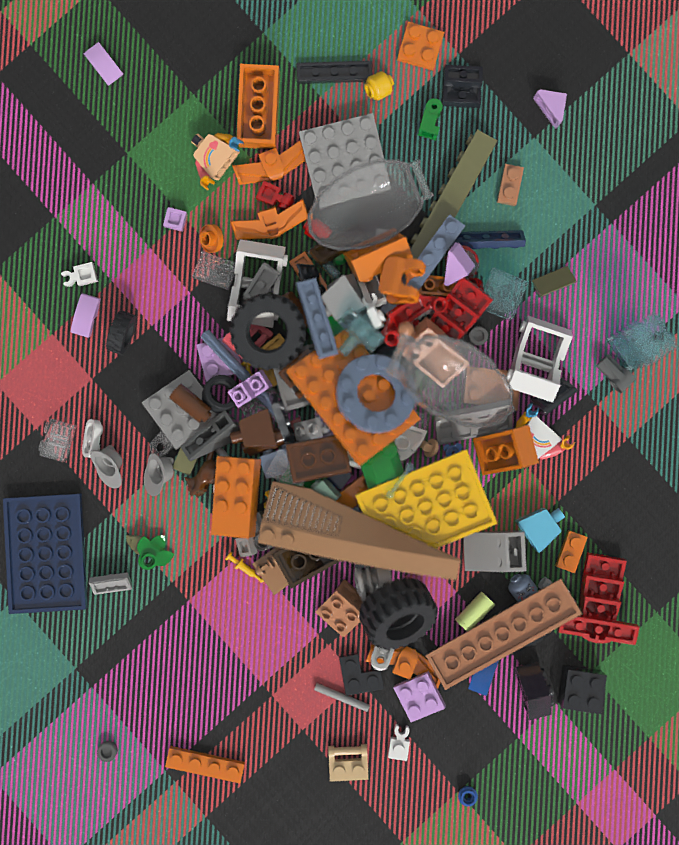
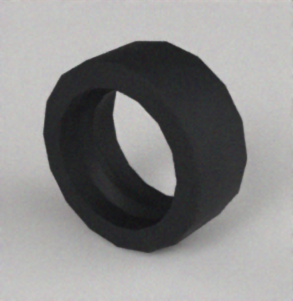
M226 375L211 377L203 388L202 400L215 413H222L224 410L227 412L231 411L236 406L232 398L229 403L220 404L211 397L210 390L214 385H223L231 390L238 385L237 382Z

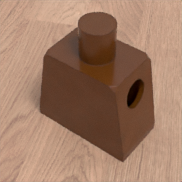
M268 409L240 420V431L230 433L232 444L243 442L247 450L278 448L271 413Z

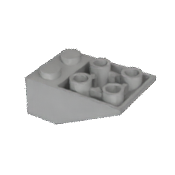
M521 530L484 531L463 537L465 571H526L525 532Z

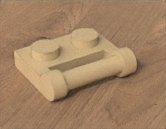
M367 744L354 747L328 746L330 781L368 780ZM361 754L362 758L335 759L336 755Z

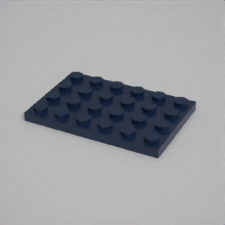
M82 494L3 498L9 614L86 610L88 605Z

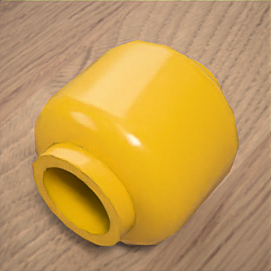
M380 71L367 78L364 85L365 92L370 99L381 100L392 93L394 81L390 75Z

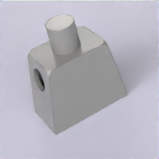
M344 275L321 296L325 303L324 307L327 317L333 315L337 322L366 309Z

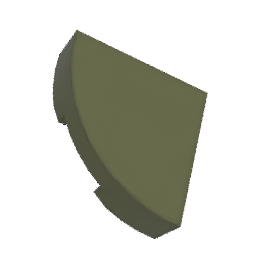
M126 535L130 548L140 555L137 550V544L143 536Z

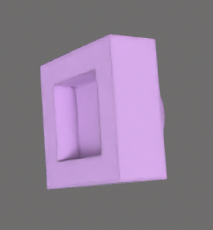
M168 207L163 226L183 232L187 212Z

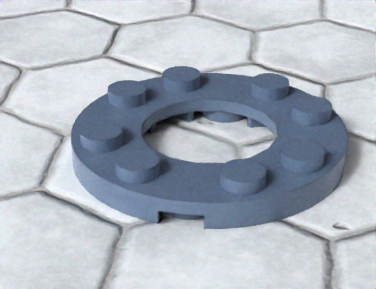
M370 354L356 358L344 368L336 385V401L344 418L357 426L358 429L368 433H385L396 429L409 417L415 403V388L409 373L401 364L387 356ZM380 375L392 384L395 391V399L392 406L387 410L375 412L365 408L360 403L357 387L364 377Z

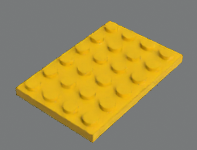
M467 449L356 494L363 514L385 523L399 532L406 533L418 541L427 543L426 545L435 549L497 524Z

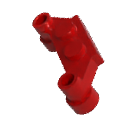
M420 293L418 302L399 304L386 313L387 320L384 329L380 332V337L388 346L397 345L400 340L398 327L402 322H412L429 309L442 313L448 307L447 300L441 296L421 295Z

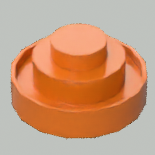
M207 224L200 230L199 238L202 248L208 253L220 251L224 240L219 226Z

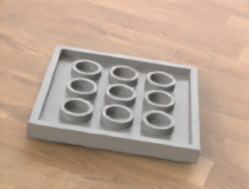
M373 113L299 131L317 208L391 190Z

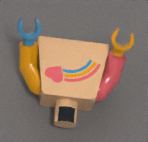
M217 133L214 136L208 134L205 139L200 134H196L193 137L191 143L197 147L193 156L196 159L195 165L201 179L200 185L209 190L208 184H215V181L212 179L219 181L240 153L238 145L244 143L242 140L223 133Z

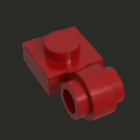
M263 181L256 196V200L272 207L275 206L277 201L279 204L278 208L281 210L287 209L295 202L294 196L289 193L280 195L281 188L266 181Z

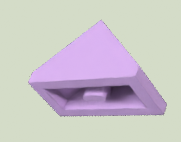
M540 89L536 92L533 99L556 129L563 121L567 94Z
M456 242L448 251L444 282L446 286L467 276L475 267V264L460 243Z

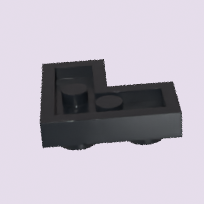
M358 653L339 656L346 696L384 689L381 671L373 669L361 672Z

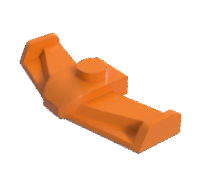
M300 140L280 155L277 148L258 154L261 162L232 165L239 185L263 181L274 182L283 178L284 175L306 160Z
M301 199L278 213L275 206L258 211L259 219L232 220L230 223L236 240L274 239L305 221L309 216L304 199Z
M371 644L365 662H371L375 645ZM400 646L398 649H394L389 664L394 665L392 673L410 680L413 673L418 676L429 671L438 689L440 680L427 658L418 653L416 649L408 646ZM377 659L378 663H384L383 659Z

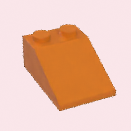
M529 425L473 438L482 475L521 469L539 463Z

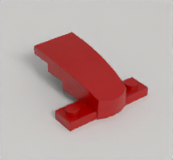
M466 277L459 279L452 291L446 296L445 299L448 302L447 309L442 313L435 312L430 320L456 345L494 299ZM415 319L410 323L415 328L420 321Z
M587 552L579 604L582 614L557 628L558 633L582 636L584 639L594 643H609L612 641L636 645L640 628L638 624L616 621L621 605L620 596L624 585L623 575L627 563L626 559Z

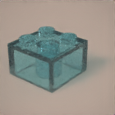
M493 267L489 271L483 286V291L494 299L486 311L507 320L513 319L529 282Z

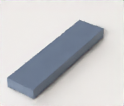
M316 278L297 282V291L318 360L337 355L338 350Z

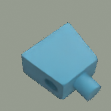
M540 508L515 520L521 531L525 532V537L534 550L540 553L561 533L557 523L565 518L559 508L551 513L545 508Z

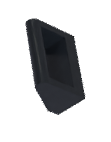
M561 377L560 387L553 402L538 397L532 398L530 402L536 410L539 407V414L543 416L549 414L577 393L578 390L574 385Z

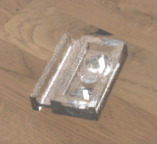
M202 251L192 277L229 290L235 276V262Z
M279 448L266 474L282 483L303 487L305 482L293 484L287 452Z

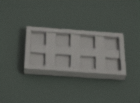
M511 399L435 415V432L438 445L512 429L513 405Z

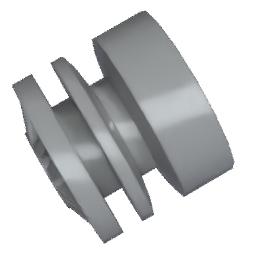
M365 567V570H361V568H355L354 578L357 593L361 597L362 603L366 601V593L370 592L372 594L376 588L384 586L383 584L387 582H392L389 569Z

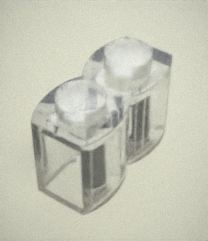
M50 419L44 427L45 439L39 444L40 456L66 462L77 425Z

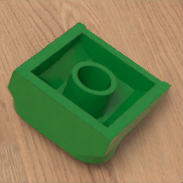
M394 440L361 465L368 489L405 474Z

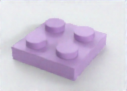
M219 338L218 340L241 364L240 356L222 342L223 338ZM206 343L196 345L206 382L216 375H235Z
M429 671L394 686V690L410 722L443 710L446 707Z

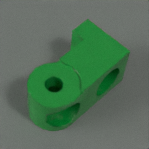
M433 98L427 102L418 136L436 140L440 127L435 126V123L440 117L443 107L440 100Z

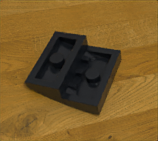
M445 65L442 105L480 108L483 67Z

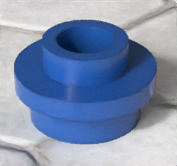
M465 786L460 789L458 799L462 805L469 807L477 802L478 795L473 787ZM466 793L471 794L469 798L464 797Z

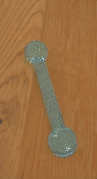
M412 463L406 465L404 473L391 491L386 493L387 498L391 499L394 497V492L409 471L414 469Z

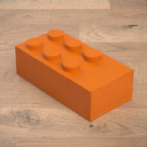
M240 64L237 138L244 142L238 145L240 148H277L280 89L279 66Z
M217 456L211 535L247 539L255 537L261 459Z

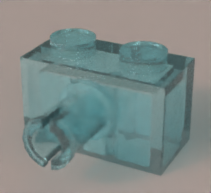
M351 307L337 321L349 332V337L338 348L346 357H348L357 344H363L369 351L373 352L385 338Z

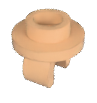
M430 439L428 442L425 440L422 442L420 448L424 450L426 457L431 458L437 454L439 450L437 440Z

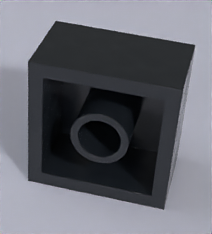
M563 665L558 704L563 709L602 714L607 675L597 669Z

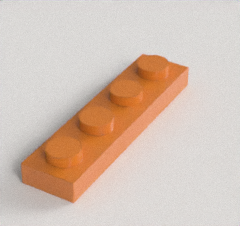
M170 746L165 767L241 783L245 762Z

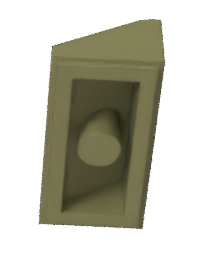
M568 266L532 280L539 298L577 282Z

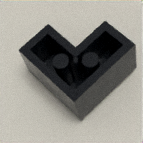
M538 661L515 667L516 677L523 695V704L529 720L552 715L551 707L554 706L552 699L553 691L551 685L546 684L547 676L544 668H540Z

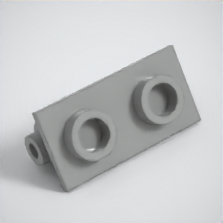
M321 417L294 423L296 443L323 437V434L328 433L330 430L325 422H321Z

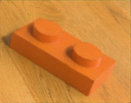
M568 530L555 566L575 573L588 537Z

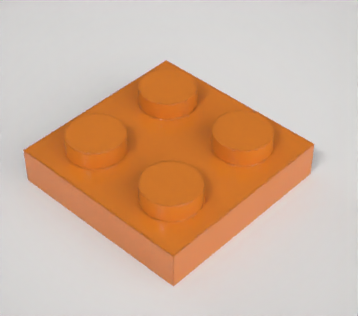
M408 22L397 61L433 71L444 32Z

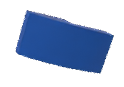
M499 660L473 674L468 689L487 696Z

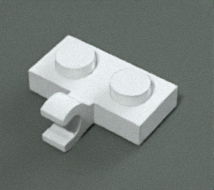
M373 293L372 303H367L365 298H362V302L368 309L367 312L374 328L379 330L385 326L386 318L383 311L376 308L378 298Z

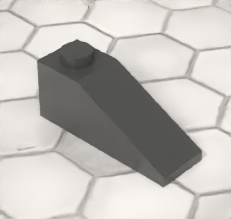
M224 410L180 447L189 461L195 460L232 442L230 433L240 431V425L233 416Z

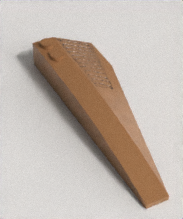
M276 481L272 482L261 523L258 543L367 566L457 580L460 559L426 545L427 543L418 541L406 533L399 532L366 514L359 513L347 505H342L328 496H323L313 489Z

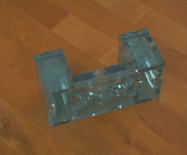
M656 313L647 316L639 322L634 321L606 339L623 367L627 370L651 365L677 348L675 337L672 333H668L664 320L661 316H657ZM655 333H656V334H657V337H656L655 340H654L652 337H653V336L655 335Z

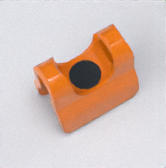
M388 257L385 260L378 289L382 294H387L386 300L389 304L418 302L420 293L416 288L407 286L412 278L425 274V263L418 259Z

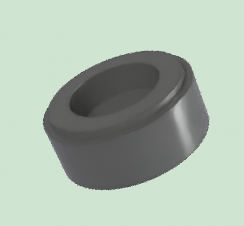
M481 326L471 329L468 335L470 343L475 346H481L488 340L487 330Z
M104 741L97 749L98 758L103 762L112 761L118 753L117 745L112 741Z

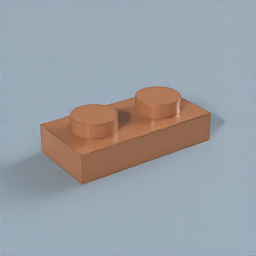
M510 164L504 165L497 203L511 206L517 205L524 167Z

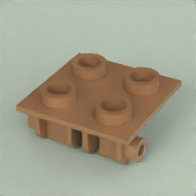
M275 547L252 564L257 575L262 577L274 595L289 585L272 555L280 550V547Z

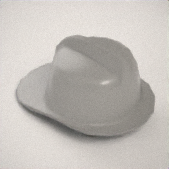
M108 445L100 451H92L90 458L95 465L100 479L111 488H119L122 484L119 472L122 466V458L119 453L116 452L112 445Z
M155 453L149 455L144 473V486L149 495H159L163 484L173 477L174 459L172 457H159Z

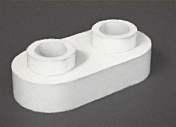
M90 419L86 423L82 445L84 457L90 458L92 451H100L99 443L103 426L99 420Z
M375 646L371 656L372 667L379 671L387 669L394 649L385 650ZM377 659H383L384 663L379 664Z

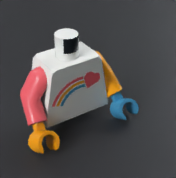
M532 403L528 405L526 412L516 422V428L529 425L537 456L542 460L554 457L565 449H571L575 442L572 444L566 442L571 437L569 435L560 442L562 439L537 417L539 407L536 411L530 410Z

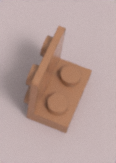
M344 579L334 593L316 610V614L342 637H345L360 623L359 611L362 599L357 590Z

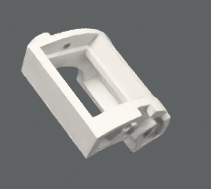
M240 239L236 253L235 281L228 304V321H231L232 316L236 312L235 310L240 306L241 288L247 289L253 278L243 277L246 256L278 261L277 271L281 274L269 292L279 295L283 266L287 267L288 255H285L286 247ZM262 313L255 317L251 324L273 328L274 320L278 321L279 316L274 313Z
M528 316L526 321L521 323L519 332L522 333L517 344L511 369L508 370L506 380H509L508 388L553 402L560 387L562 371L559 370L560 360L564 361L573 337L572 330ZM532 327L560 336L552 361L524 352ZM521 363L549 372L548 378L545 379L521 371Z

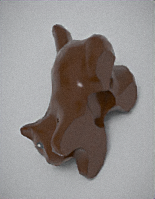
M215 450L207 454L206 461L202 464L195 477H184L187 482L188 491H190V496L196 495V497H200L206 493L210 484H215L216 461L213 460Z

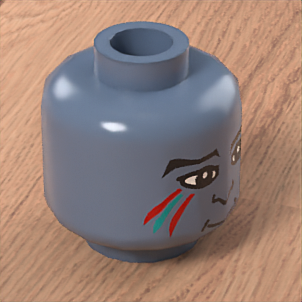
M516 574L510 579L511 582L508 589L517 602L537 592V587L529 575Z

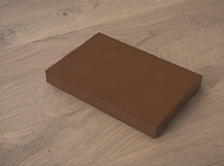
M335 435L286 445L293 484L351 472L347 450Z

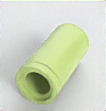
M481 591L455 620L466 631H469L484 618L495 604Z

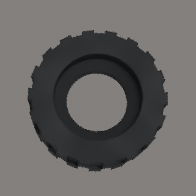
M123 310L118 311L109 329L106 350L120 355L126 352L135 331L136 315Z

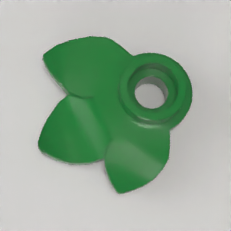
M164 535L155 536L150 541L144 536L139 540L137 544V550L140 554L138 564L142 569L151 570L155 566H165L172 560L174 553L164 550L166 544ZM146 557L151 558L149 563L144 562Z

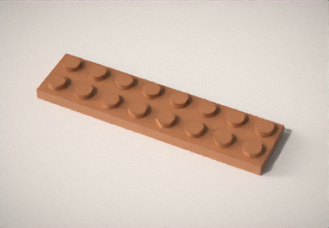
M560 578L427 653L425 656L446 690L582 613Z

